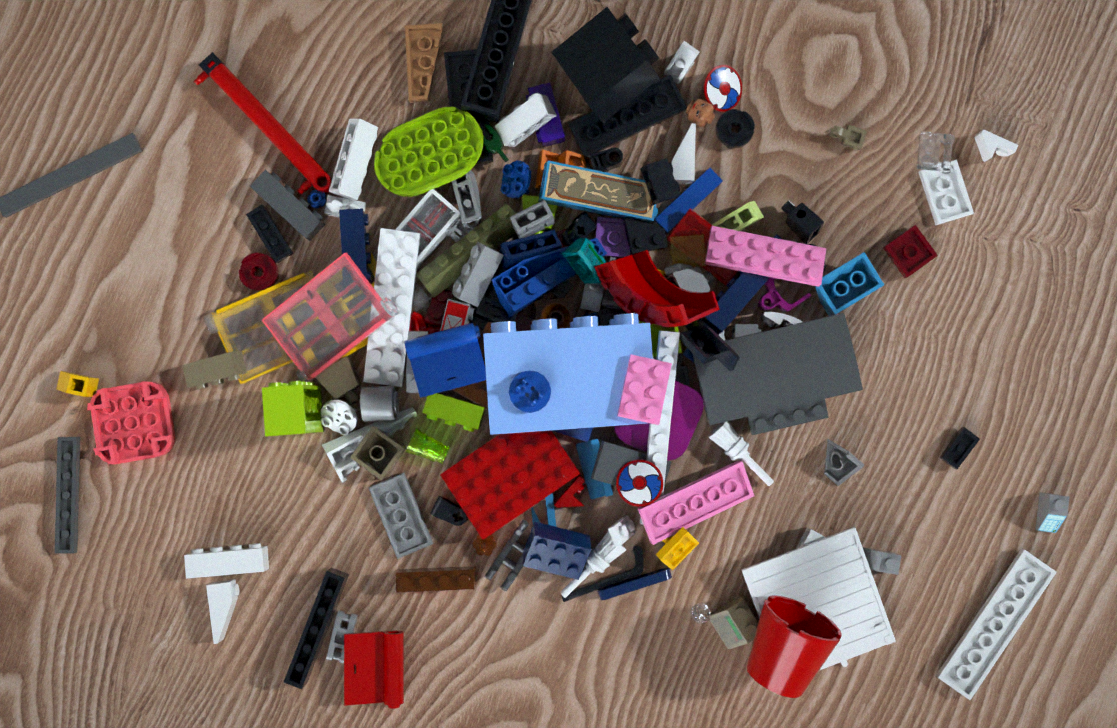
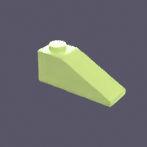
M752 201L712 225L742 231L764 218L756 202Z

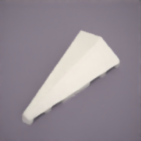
M413 407L399 412L396 420L377 421L348 435L322 444L342 483L347 480V476L353 470L357 471L360 468V465L351 459L350 456L371 427L375 426L392 436L398 429L402 430L405 427L404 424L411 417L417 416Z

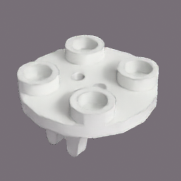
M330 400L321 409V424L341 435H348L357 425V409L352 408L344 401Z

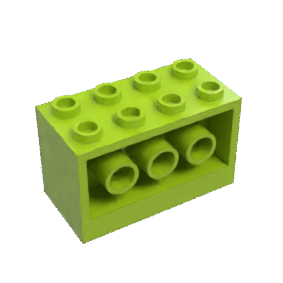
M290 381L288 384L281 382L268 383V387L262 388L265 437L324 432V426L321 424V386H315V382Z

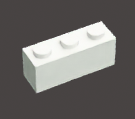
M535 93L529 96L528 101L515 107L511 114L502 117L500 122L495 125V128L504 146L515 147L557 115L548 97Z

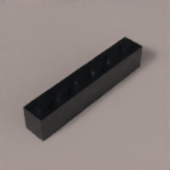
M332 567L326 571L285 676L284 683L302 689L308 683L349 574Z

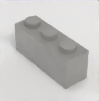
M477 241L470 251L467 263L462 267L458 281L453 285L452 294L458 299L478 307L504 255Z

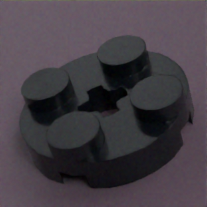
M731 109L723 113L716 124V134L719 141L729 149L745 146L751 140L755 129L752 117L747 112L737 109ZM732 124H734V126H739V127H740V128L738 129V132H739V133H735V132H732V131H731V129H732V126H731V125H732Z

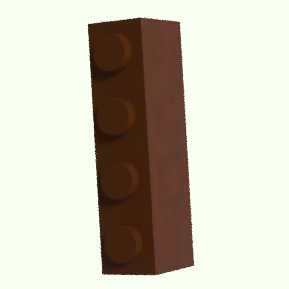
M476 566L399 569L396 572V593L469 590L476 587Z

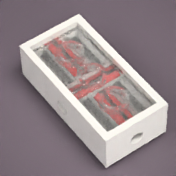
M434 189L428 191L395 229L421 233L416 271L443 241L451 226L461 217L459 210Z

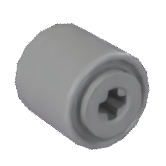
M394 386L362 387L360 409L363 422L396 420L399 413V397Z

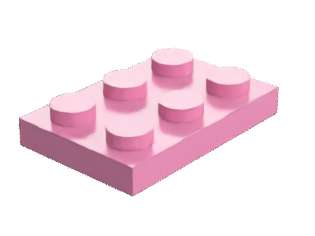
M631 354L617 416L659 425L672 363Z

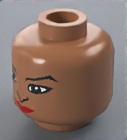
M701 98L692 100L686 109L687 119L699 127H704L707 123L711 124L715 118L713 105Z

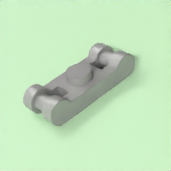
M338 611L326 660L333 661L335 659L339 660V663L344 664V634L354 632L358 618L357 614L352 613L349 615L345 614V611ZM342 621L349 623L348 628L341 626ZM336 647L341 648L342 652H336Z

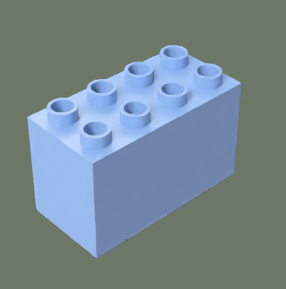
M638 314L614 315V319L609 320L608 326H598L597 316L573 318V322H570V328L557 329V319H539L532 321L530 325L531 331H516V322L514 321L491 323V333L483 334L490 435L647 424L646 422L617 416L630 355L653 359L650 323H639ZM529 370L544 375L551 388L550 400L547 405L541 410L532 413L522 412L517 409L509 396L510 383L514 377L521 372Z

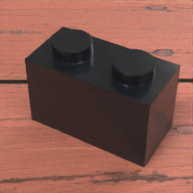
M667 158L647 164L641 168L653 205L680 195L679 184L673 176L672 164L668 162Z

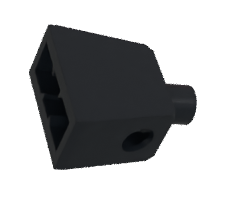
M787 201L781 209L787 214L785 223L804 244H808L820 233L824 221L804 203H800L796 207L793 203Z

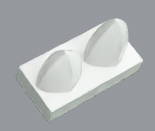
M328 195L324 214L339 217V210L361 208L365 212L366 203Z

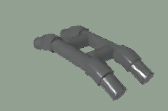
M526 520L521 521L484 576L491 581L502 563L512 570L500 587L506 592L523 568V554L517 563L508 558L507 555L513 547L523 553L525 545L520 543L518 539L529 525Z

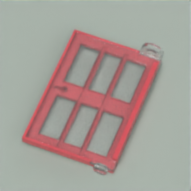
M344 253L264 317L262 321L299 369L296 372L298 378L302 381L307 380L310 382L398 313V309L388 297L381 299L348 253Z

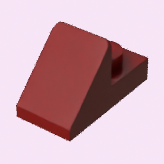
M578 475L557 499L554 506L557 508L584 506L574 494L575 492L579 494L584 489L585 485L583 483L585 479Z

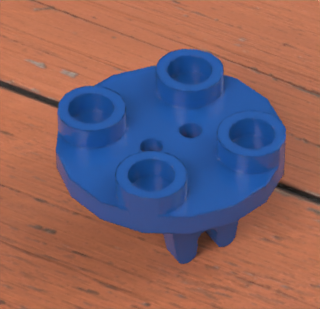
M518 160L511 164H506L503 168L501 193L514 199L524 194H529L528 188L531 182L529 166L525 162Z
M530 370L521 372L510 383V400L522 412H537L544 408L550 400V384L545 376L539 372Z

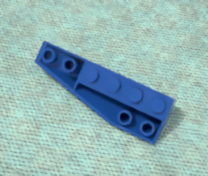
M597 238L590 239L595 246V251L602 257L605 256L607 252ZM569 246L525 259L492 279L498 300L509 317L577 275L562 255Z

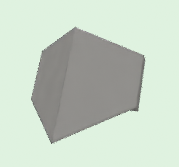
M827 439L824 474L839 486L863 468L864 464L849 451Z

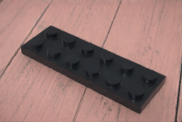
M477 49L444 52L449 107H456L461 110L462 99ZM472 115L478 122L483 136L487 140H491L489 132L485 129V124L490 126L489 120ZM483 147L476 164L492 163L493 154Z
M671 74L661 79L663 82L661 86H656L652 90L639 94L604 123L594 111L568 123L582 155H584V159L592 153L609 148L686 111L687 106Z

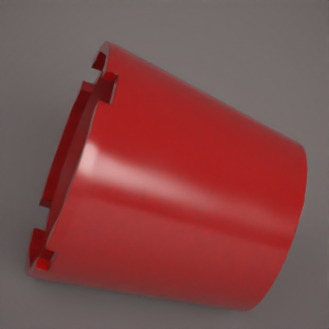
M773 595L764 601L746 668L749 675L764 688L784 697L798 698L803 695L837 646L842 633L837 625L821 612L817 611L815 614L806 609V604L784 596Z

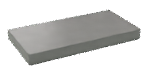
M405 473L369 487L397 559L434 544Z

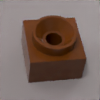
M574 297L535 301L537 320L551 319L555 314L561 316L562 321L557 324V329L570 328V322H573V318H576Z

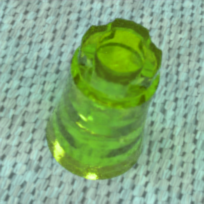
M416 428L405 453L443 464L450 447L443 445L442 442Z

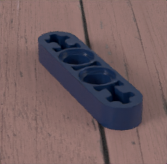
M669 567L658 569L598 590L600 600L610 599L671 579L672 575Z

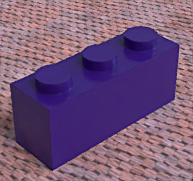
M550 82L528 88V95H525L526 101H528L529 96L535 93L546 95L557 115L535 132L538 143L542 142L544 148L565 142V135Z

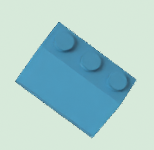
M865 252L823 276L821 285L819 287L815 286L819 301L828 316H832L884 286V283Z

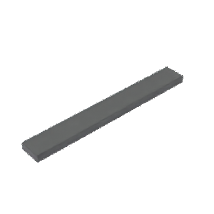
M131 133L1 196L0 211L2 216L7 218L143 152L135 134Z

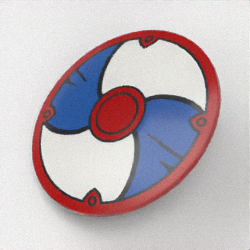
M728 65L716 66L707 74L704 82L706 101L712 104L716 111L726 112L733 109L738 104L742 94L740 76L735 69Z
M631 461L625 464L617 475V491L620 497L632 506H648L654 503L662 493V474L649 461Z

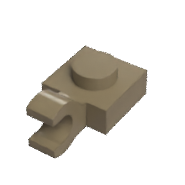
M848 125L846 129L834 126L829 136L843 139L842 145L860 150L862 149L867 130Z

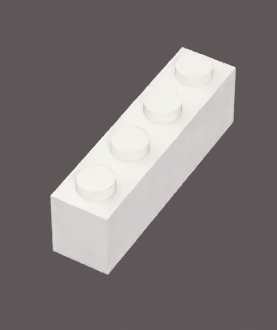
M349 119L329 188L330 193L346 199L358 200L362 191L363 179L367 173V165L372 156L373 144L377 138V126L362 119Z
M261 543L249 544L247 548H242V545L230 546V549L223 550L222 546L212 547L210 551H203V548L191 549V553L184 555L186 579L264 572L269 569L268 547L261 546Z

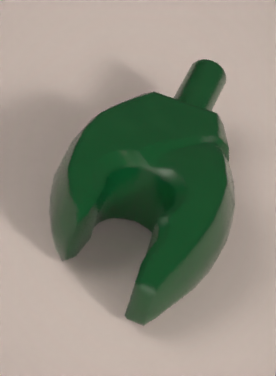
M485 124V129L492 136V139L487 140L483 136V147L494 155L498 153L504 162H507L509 159L502 151L503 144L500 135L495 129Z

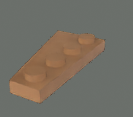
M443 23L405 25L409 102L429 101Z

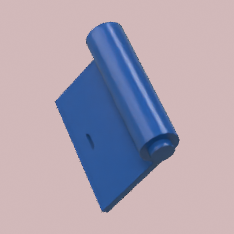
M473 323L404 341L420 398L486 380V369L477 337H481L478 325L474 326Z

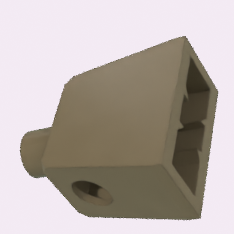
M345 356L316 377L334 399L339 400L345 397L349 405L359 400L354 390L361 386V382L350 357Z

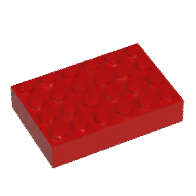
M552 430L499 434L441 473L440 476L482 540H484L581 473Z

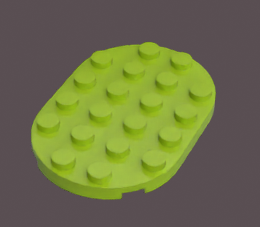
M443 107L433 110L394 128L382 139L383 143L379 151H376L374 159L376 176L387 190L403 197L418 196L431 189L440 187L464 176L475 166L483 149L482 130L478 122L467 111L459 110L456 107Z

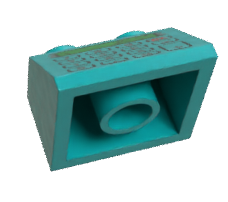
M580 238L569 246L562 255L584 284L601 283L595 266L604 264L606 261L595 251V246L589 239Z

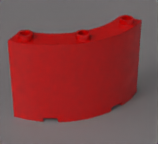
M648 250L595 266L605 290H609L614 297V302L628 314H638V319L642 322L661 325L662 327H678L687 325L720 310L714 291L692 292L668 281L654 265Z

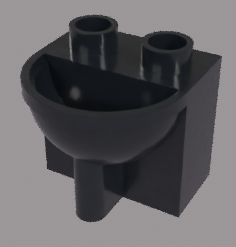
M608 7L603 9L551 52L588 106L603 123L639 94L663 84L651 66L659 59L656 52L646 39L636 46L631 39L639 33L634 23L626 13L616 19Z

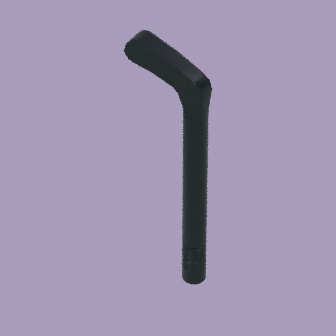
M638 545L633 547L635 556L634 568L576 589L566 598L562 596L563 602L643 573V548Z

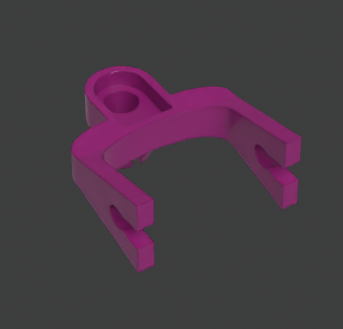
M770 277L765 282V288L768 293L760 298L758 307L760 306L762 311H767L778 306L782 311L788 312L809 298L811 294L808 293L794 303L789 304L778 293L774 284L775 278Z

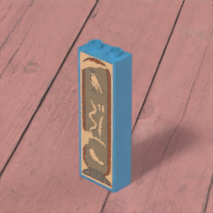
M547 161L544 164L538 202L545 200L547 204L622 219L629 217L645 223H650L657 217L658 208H656V204L653 205L644 180L553 161Z

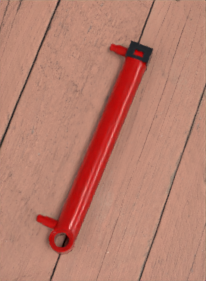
M213 52L199 64L204 71L197 76L194 83L199 85L209 76L307 179L297 189L299 194L306 192L312 185L319 192L329 194L332 178ZM322 179H327V184L323 187H320V181Z

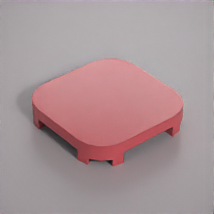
M142 381L134 384L102 388L97 390V393L93 395L90 403H88L87 410H91L96 448L93 449L95 455H98L104 462L108 464H122L166 455L173 448L175 430L170 399L167 390L161 384Z

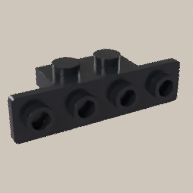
M701 318L684 325L688 331L682 332L679 340L703 364L718 359L729 371L734 370L740 358L739 355Z

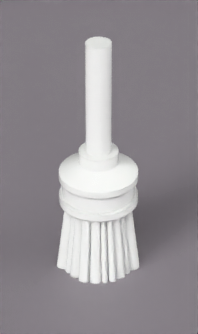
M728 421L720 423L708 435L712 441L725 450L724 453L732 461L737 459L744 461L768 486L774 482L749 456L750 453L747 451L749 443L745 442L743 437L737 434Z
M608 531L596 548H593L585 564L586 567L583 569L579 580L573 579L560 592L561 595L566 598L590 573L595 571L603 573L610 566L609 563L627 549L623 545L616 547Z

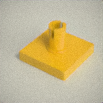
M682 527L674 536L672 535L662 540L665 545L655 555L671 570H674L699 542Z

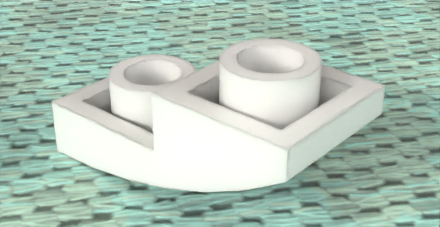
M764 312L760 316L764 319L763 323L770 327H777L782 322L784 323L783 326L803 322L795 317L777 312Z

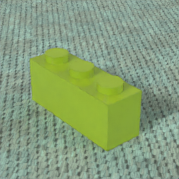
M437 393L427 396L422 413L427 414L426 418L437 421L438 418L445 420V424L456 426L457 423L464 425V430L474 432L475 429H480L486 408Z

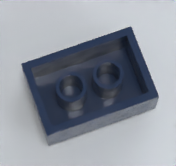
M534 521L523 550V566L579 580L591 552L590 535Z

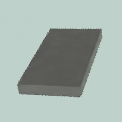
M602 441L591 479L616 486L617 475L621 468L634 460H646L647 454ZM668 460L666 465L665 483L672 463Z

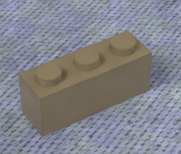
M242 351L228 352L182 365L187 387L196 386V390L207 388L208 383H212V386L224 383L223 379L227 378L228 381L240 379L239 375L247 373Z

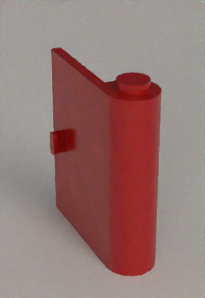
M393 630L344 634V706L384 702L385 705H388V708H399L404 703V632Z

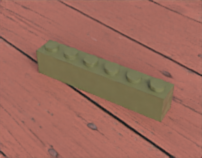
M506 203L416 273V276L431 295L436 297L461 275L462 267L467 263L470 251L477 241L496 250L502 243L516 234L510 217L516 213Z

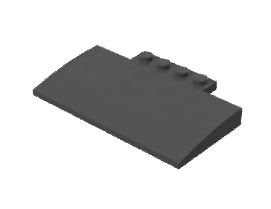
M844 313L724 340L740 357L732 371H729L718 359L703 364L693 354L708 424L714 425L747 417L751 435L829 418L825 402L826 398L863 390Z

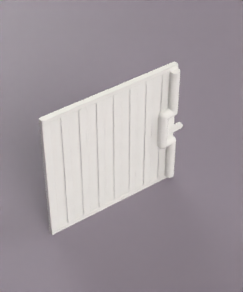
M855 527L741 569L759 619L765 599L767 600L769 596L777 595L806 604V609L815 614L817 611L821 612L837 625L842 633V637L820 670L840 662L843 667H846L848 659L896 642Z

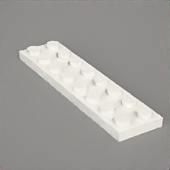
M386 228L380 229L374 289L394 314V317L368 336L363 382L397 387L403 386L407 353L404 341L408 340L421 233ZM373 304L370 322L380 315Z
M1021 549L935 676L971 700L1056 574V571L1026 550Z

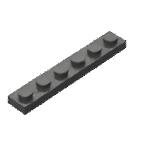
M58 437L55 553H77L80 437Z

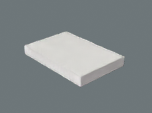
M957 160L918 172L935 225L974 214Z

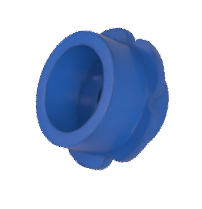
M312 190L307 197V201L311 204V207L319 208L325 205L326 195L318 190Z

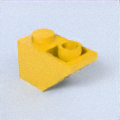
M60 371L56 389L73 395L93 397L97 391L99 378Z

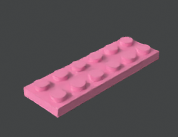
M712 226L705 264L819 287L822 283L826 248Z
M738 460L659 497L648 506L638 507L637 509L649 541L654 545L676 534L682 527L687 529L753 497L754 493L743 462Z

